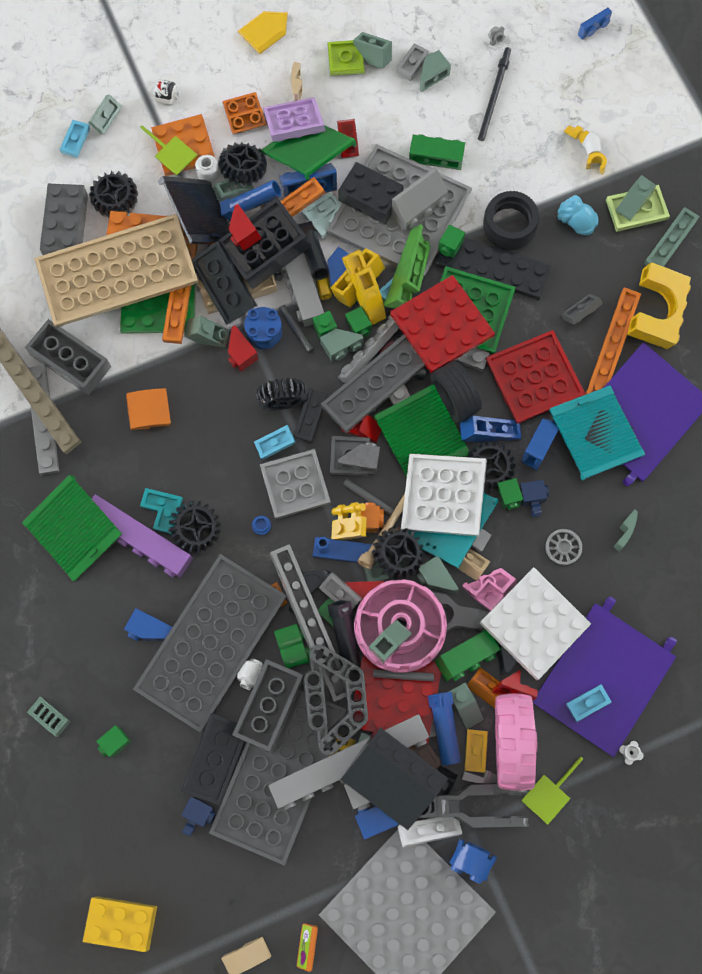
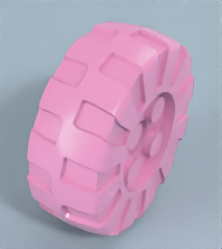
M390 580L370 590L362 599L356 612L354 631L357 644L362 653L374 665L394 673H407L424 667L438 655L445 641L447 621L442 604L427 587L411 580ZM394 621H405L407 625L405 628L412 633L411 636L383 664L369 651V646Z
M526 694L499 695L495 701V749L498 787L511 791L533 789L536 776L537 732L535 729L532 697Z

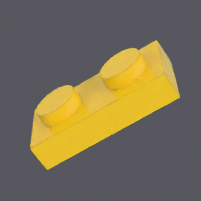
M467 729L464 771L485 773L488 731Z

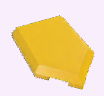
M263 11L240 28L238 33L261 54L286 35L288 12Z

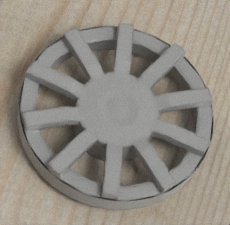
M559 529L548 537L545 549L549 559L554 563L570 565L580 557L582 542L573 531ZM559 533H565L564 539H561ZM568 534L573 536L570 541L567 539ZM556 535L558 542L551 538ZM576 540L578 545L572 546V542ZM549 542H552L556 546L549 547ZM578 549V554L574 553L571 550ZM550 550H556V552L551 555ZM569 553L575 556L573 560H570ZM558 554H560L559 560L554 558ZM563 555L566 556L567 562H562Z

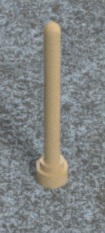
M405 494L379 533L380 536H382L384 530L388 531L389 528L394 526L403 512ZM373 544L369 551L361 554L358 559V563L366 569H371L375 563L373 561L375 555L372 554V551L376 548Z

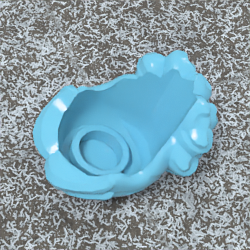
M577 195L561 203L558 209V220L570 225L578 234L588 236L592 234L598 225L597 213L594 212L591 206L584 204Z

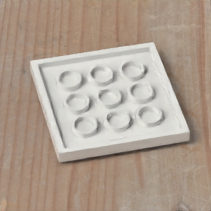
M410 454L401 529L408 528V531L479 536L487 460L483 458Z
M532 568L479 622L536 680H539L591 625L535 568Z

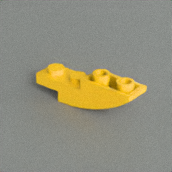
M360 249L342 257L356 289V292H354L371 324L374 325L385 319L384 304L371 267L367 266Z

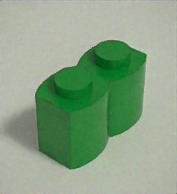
M297 624L274 631L286 668L293 669L309 663L308 646L304 647L302 639H305Z

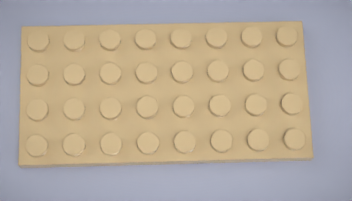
M177 214L34 258L55 327L67 325L199 283Z

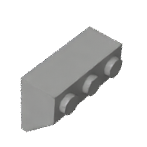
M435 167L392 199L391 216L405 232L409 228L413 229L416 227L421 219L428 218L433 213V210L437 207L441 208L447 202L448 190Z

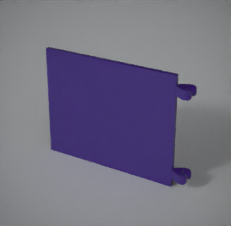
M644 342L603 387L611 386L624 415L628 419L629 425L634 427L633 432L645 452L643 457L622 464L630 471L629 475L623 480V484L627 487L636 478L643 482L702 414V392Z
M609 597L605 600L602 607L596 603L593 605L586 616L591 625L562 654L538 691L537 698L532 702L614 758L675 660L676 656L670 653V651L675 646L677 640L673 637L667 638L661 647L611 614L609 611L616 600L613 597ZM602 684L611 703L575 722L566 703Z

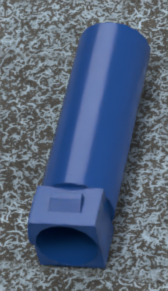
M271 180L235 198L221 201V215L231 222L233 210L237 203L246 213L281 197V189L275 180Z
M452 692L428 695L429 707H432L441 765L459 763L461 758L452 704H454Z

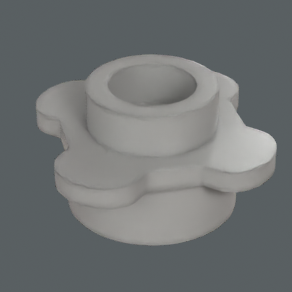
M495 26L489 31L490 45L493 46L505 39V28L503 26Z

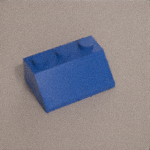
M332 163L323 165L309 175L310 179L315 177L325 193L337 190V172ZM297 171L287 172L279 176L280 186L285 197L307 182L305 176Z

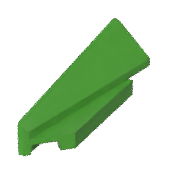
M421 224L410 230L384 302L385 307L397 308L411 300L413 293L420 292L431 247L429 241H425L423 238V226Z

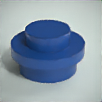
M258 516L252 522V529L258 535H265L271 529V522L265 516Z

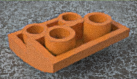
M256 92L222 101L232 134L266 125Z
M166 388L142 390L126 394L130 430L170 426L171 421Z

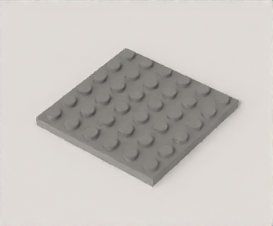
M378 144L375 145L364 166L404 185V190L432 170ZM441 173L439 174L448 190L447 202L441 208L437 207L428 218H423L418 223V225L421 224L423 226L422 235L424 240L429 241L431 246L423 279L439 252L438 244L449 224L453 226L472 191V187ZM342 203L327 229V234L361 250L367 248L378 254L382 260L398 266L411 228L405 232L392 216L385 225Z
M397 830L322 910L319 916L375 974H442L496 912L455 871L451 870V867L427 843L403 847L399 831Z

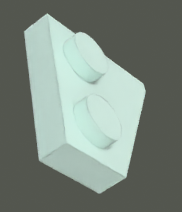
M329 192L303 209L302 214L308 222L312 221L316 232L323 239L342 204L332 192Z

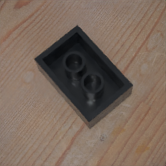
M355 162L338 190V201L386 225L392 215V199L404 191V185Z

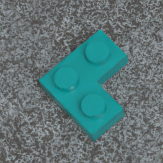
M145 488L140 507L158 512L153 526L154 531L173 534L168 529L174 526L168 522L169 520H175L171 517V514L177 513V507L181 508L183 497Z

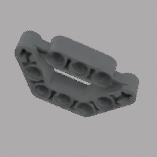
M319 644L314 645L309 651L311 670L307 671L303 678L307 722L311 729L317 731L318 748L325 755H332L364 726L368 720L365 681L361 668ZM322 648V654H324L327 657L329 656V653L332 654V656H330L327 660L326 665L323 664L326 661L323 658L319 657L318 659H315V650H320ZM334 659L341 660L342 666L338 670H333L331 667V662ZM322 667L343 679L345 684L347 713L329 730L327 729ZM353 669H356L359 673V677L355 681H351L348 676L349 672ZM310 674L318 675L319 680L317 684L310 685L308 683ZM354 690H359L361 693L358 701L351 700L350 696ZM314 694L319 695L321 698L320 703L316 706L310 704V697ZM356 711L363 713V718L359 722L353 720V714ZM316 715H320L323 719L319 726H314L311 722L312 718ZM341 725L348 727V732L344 736L338 735L337 732ZM334 733L336 738H338L340 741L337 743V741L334 739L331 742V749H323L325 746L323 742L325 740L327 742H330L333 739L331 734Z

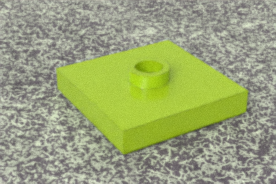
M353 40L327 42L330 76L365 73L364 58L353 44Z

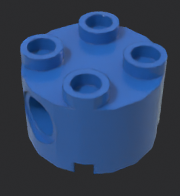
M258 307L248 311L244 322L248 341L254 347L263 350L270 349L277 342L279 343L283 331L277 311L268 307Z
M459 838L455 853L449 861L452 864L450 869L459 874L465 872L471 875L470 879L479 884L483 880L487 881L490 869L495 864L497 856L492 855V857H489V851L471 842L464 844L465 840Z

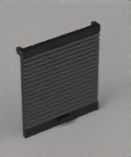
M162 176L158 180L159 185H164L190 244H214L230 232L229 221L221 215V206L210 181Z

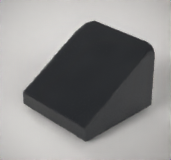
M440 765L438 771L446 776L448 780L439 793L448 796L458 775Z

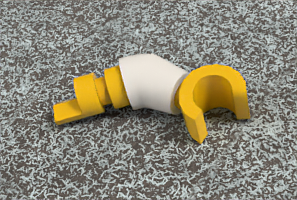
M571 125L567 126L564 132L576 140L579 139V142L586 149L588 155L586 169H590L591 164L598 163L601 165L599 172L603 175L606 170L607 159L601 153V140L598 135L592 131H583L584 128L579 125L575 128Z

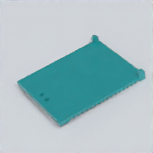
M611 386L549 409L581 473L580 478L582 481L645 455ZM608 413V414H606V415H604V416H602V417H599V418L595 419V418H596L597 416H599V415ZM608 417V418H606V419H604V420H602V421H599V422L595 423V424H598V423H602V422L608 421V422H606V423H604V424H601V425L595 427V428H598V427H602V426L608 425V426H606V427H604V428H601V429L595 431V432H598V431H602V430L608 429V430H606V431H604V432H601V433L595 435V436H598V435H602V434L608 433V434H606V435H604V436H601V437L595 439V440H598V439H602V438L608 437V438H606V439H604V440H602V441H599V442H597V443H595V444L602 443V442H605V441H608V442H606V443H604V444H602V445L596 446L595 444H592V443H591L592 441H590V442L587 441V440L585 439V437L587 436L589 430H591L590 428H591L593 422H594L595 420Z
M483 493L480 531L499 502L497 498H493ZM408 531V534L415 532L414 539L420 538L417 543L418 545H423L422 550L435 557L438 556L441 560L456 568L460 567L467 552H469L477 536Z

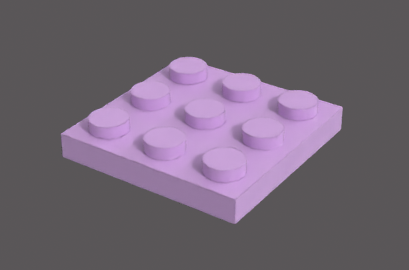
M315 97L263 107L272 142L299 138L304 135L318 134L325 131Z

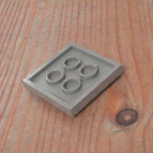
M315 449L260 464L275 520L331 504Z

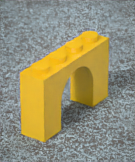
M652 262L644 267L639 285L656 291L665 298L668 304V316L666 319H657L639 312L631 318L627 335L664 349H669L676 345L680 338L678 333L683 323V311L687 306L686 297L691 288V285H689L691 277Z

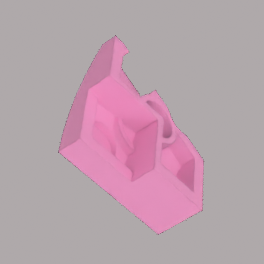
M499 568L489 575L480 576L477 581L469 584L467 582L464 583L462 588L484 608L491 611L517 585L516 578L502 568Z

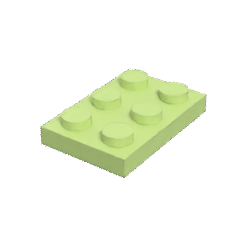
M656 185L650 199L631 221L616 212V209L628 192L606 198L616 232L665 221L670 217L659 185Z

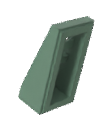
M228 179L215 183L213 190L220 203L228 198L232 199L254 189V187L248 183L245 184V187H242L241 183L237 185L238 189H236L234 186L236 183L234 181L230 183Z
M41 696L27 712L56 737H59L71 722V720ZM42 703L44 707L38 714L34 713ZM47 708H48L50 711H49V712L47 713V715L42 719V718H41L42 714H43V713L47 710ZM54 713L55 716L48 724L46 721ZM60 718V722L53 728L52 725Z

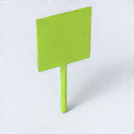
M143 125L140 126L145 133L163 147L155 155V158L176 176L198 155L176 136L165 145Z
M582 757L578 758L556 785L543 775L535 784V787L521 800L547 825L571 799L559 787L581 763Z

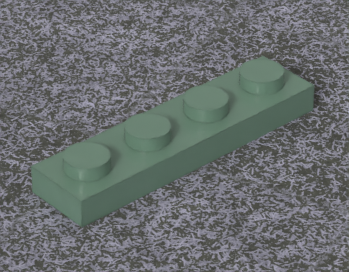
M684 207L644 264L648 265L652 262L664 267L700 216Z

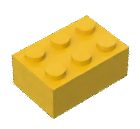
M98 896L92 897L83 942L146 952L150 949L157 906Z

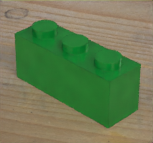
M413 134L409 159L422 165L461 170L466 142Z
M485 630L442 654L434 662L446 682L451 679L457 681L465 676L463 672L468 669L470 672H473L481 667L479 663L485 660L488 663L495 659V654L501 649L493 636Z

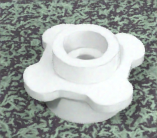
M631 741L629 745H623L619 749L625 758V763L631 765L635 760L643 759V753L636 741Z

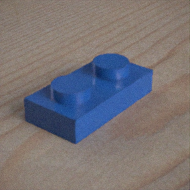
M607 7L580 25L578 36L584 39L587 36H592L601 27L605 28L610 23L612 15L610 8Z

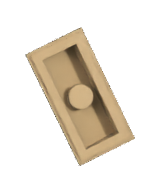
M469 549L458 569L477 581L490 561Z

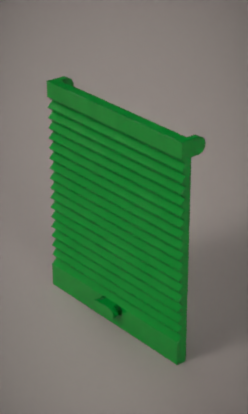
M326 125L325 131L318 134H309L299 138L271 142L261 149V152L303 174L308 181L310 179L309 175L351 145L356 147L357 144L354 138H350V136L348 137L343 133L341 134V132Z
M434 384L373 416L406 477L410 454L465 457L468 455L469 449L465 442L462 441L460 432L456 428Z
M68 475L22 523L74 582L122 535V532L75 481L76 478L73 475Z

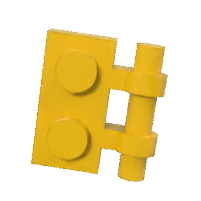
M354 502L348 506L343 504L332 509V514L334 516L338 515V520L332 521L331 539L347 540L366 537L367 518L361 516V511L366 509L364 503Z

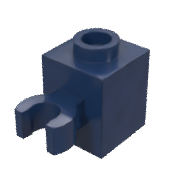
M544 480L521 483L519 488L523 497L522 506L530 505L532 517L540 516L542 513L540 504L545 503L547 497H549L548 486L544 485Z
M191 796L181 815L189 819L182 833L190 837L197 824L202 827H206L207 824L210 825L215 817V813H213L215 808Z

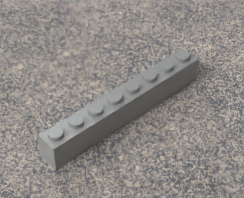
M280 186V189H281V197L278 198L279 201H281V200H283V199L285 198L281 186ZM268 202V203H266V204L260 206L261 209H262L263 207H265L267 204H269L270 202ZM303 252L281 268L282 273L287 275L285 282L287 288L292 290L293 294L290 296L293 306L297 305L298 311H296L298 321H302L303 326L306 327L313 325L312 318L324 313Z
M290 544L270 552L271 559L309 649L314 645L320 644L335 652ZM322 648L320 650H315V659H318L319 657L323 658L324 660H326L323 664L326 665L327 660L330 656H332V654L329 653V656L327 657L324 654H322ZM334 659L331 662L333 670L341 668L338 659ZM322 667L323 682L331 701L335 702L346 697L344 680Z
M419 714L385 730L407 748L412 745L418 748L426 744V739L429 738ZM369 738L268 785L278 809L281 807L284 810L295 806L294 801L300 798L306 801L314 797L313 792L319 789L325 792L333 788L332 783L341 779Z

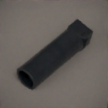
M312 221L298 224L312 247L304 252L311 275L315 280L325 279L330 271L316 234V229Z
M339 600L327 606L329 616L332 617L339 655L360 668L361 660L351 615L353 613L351 601Z

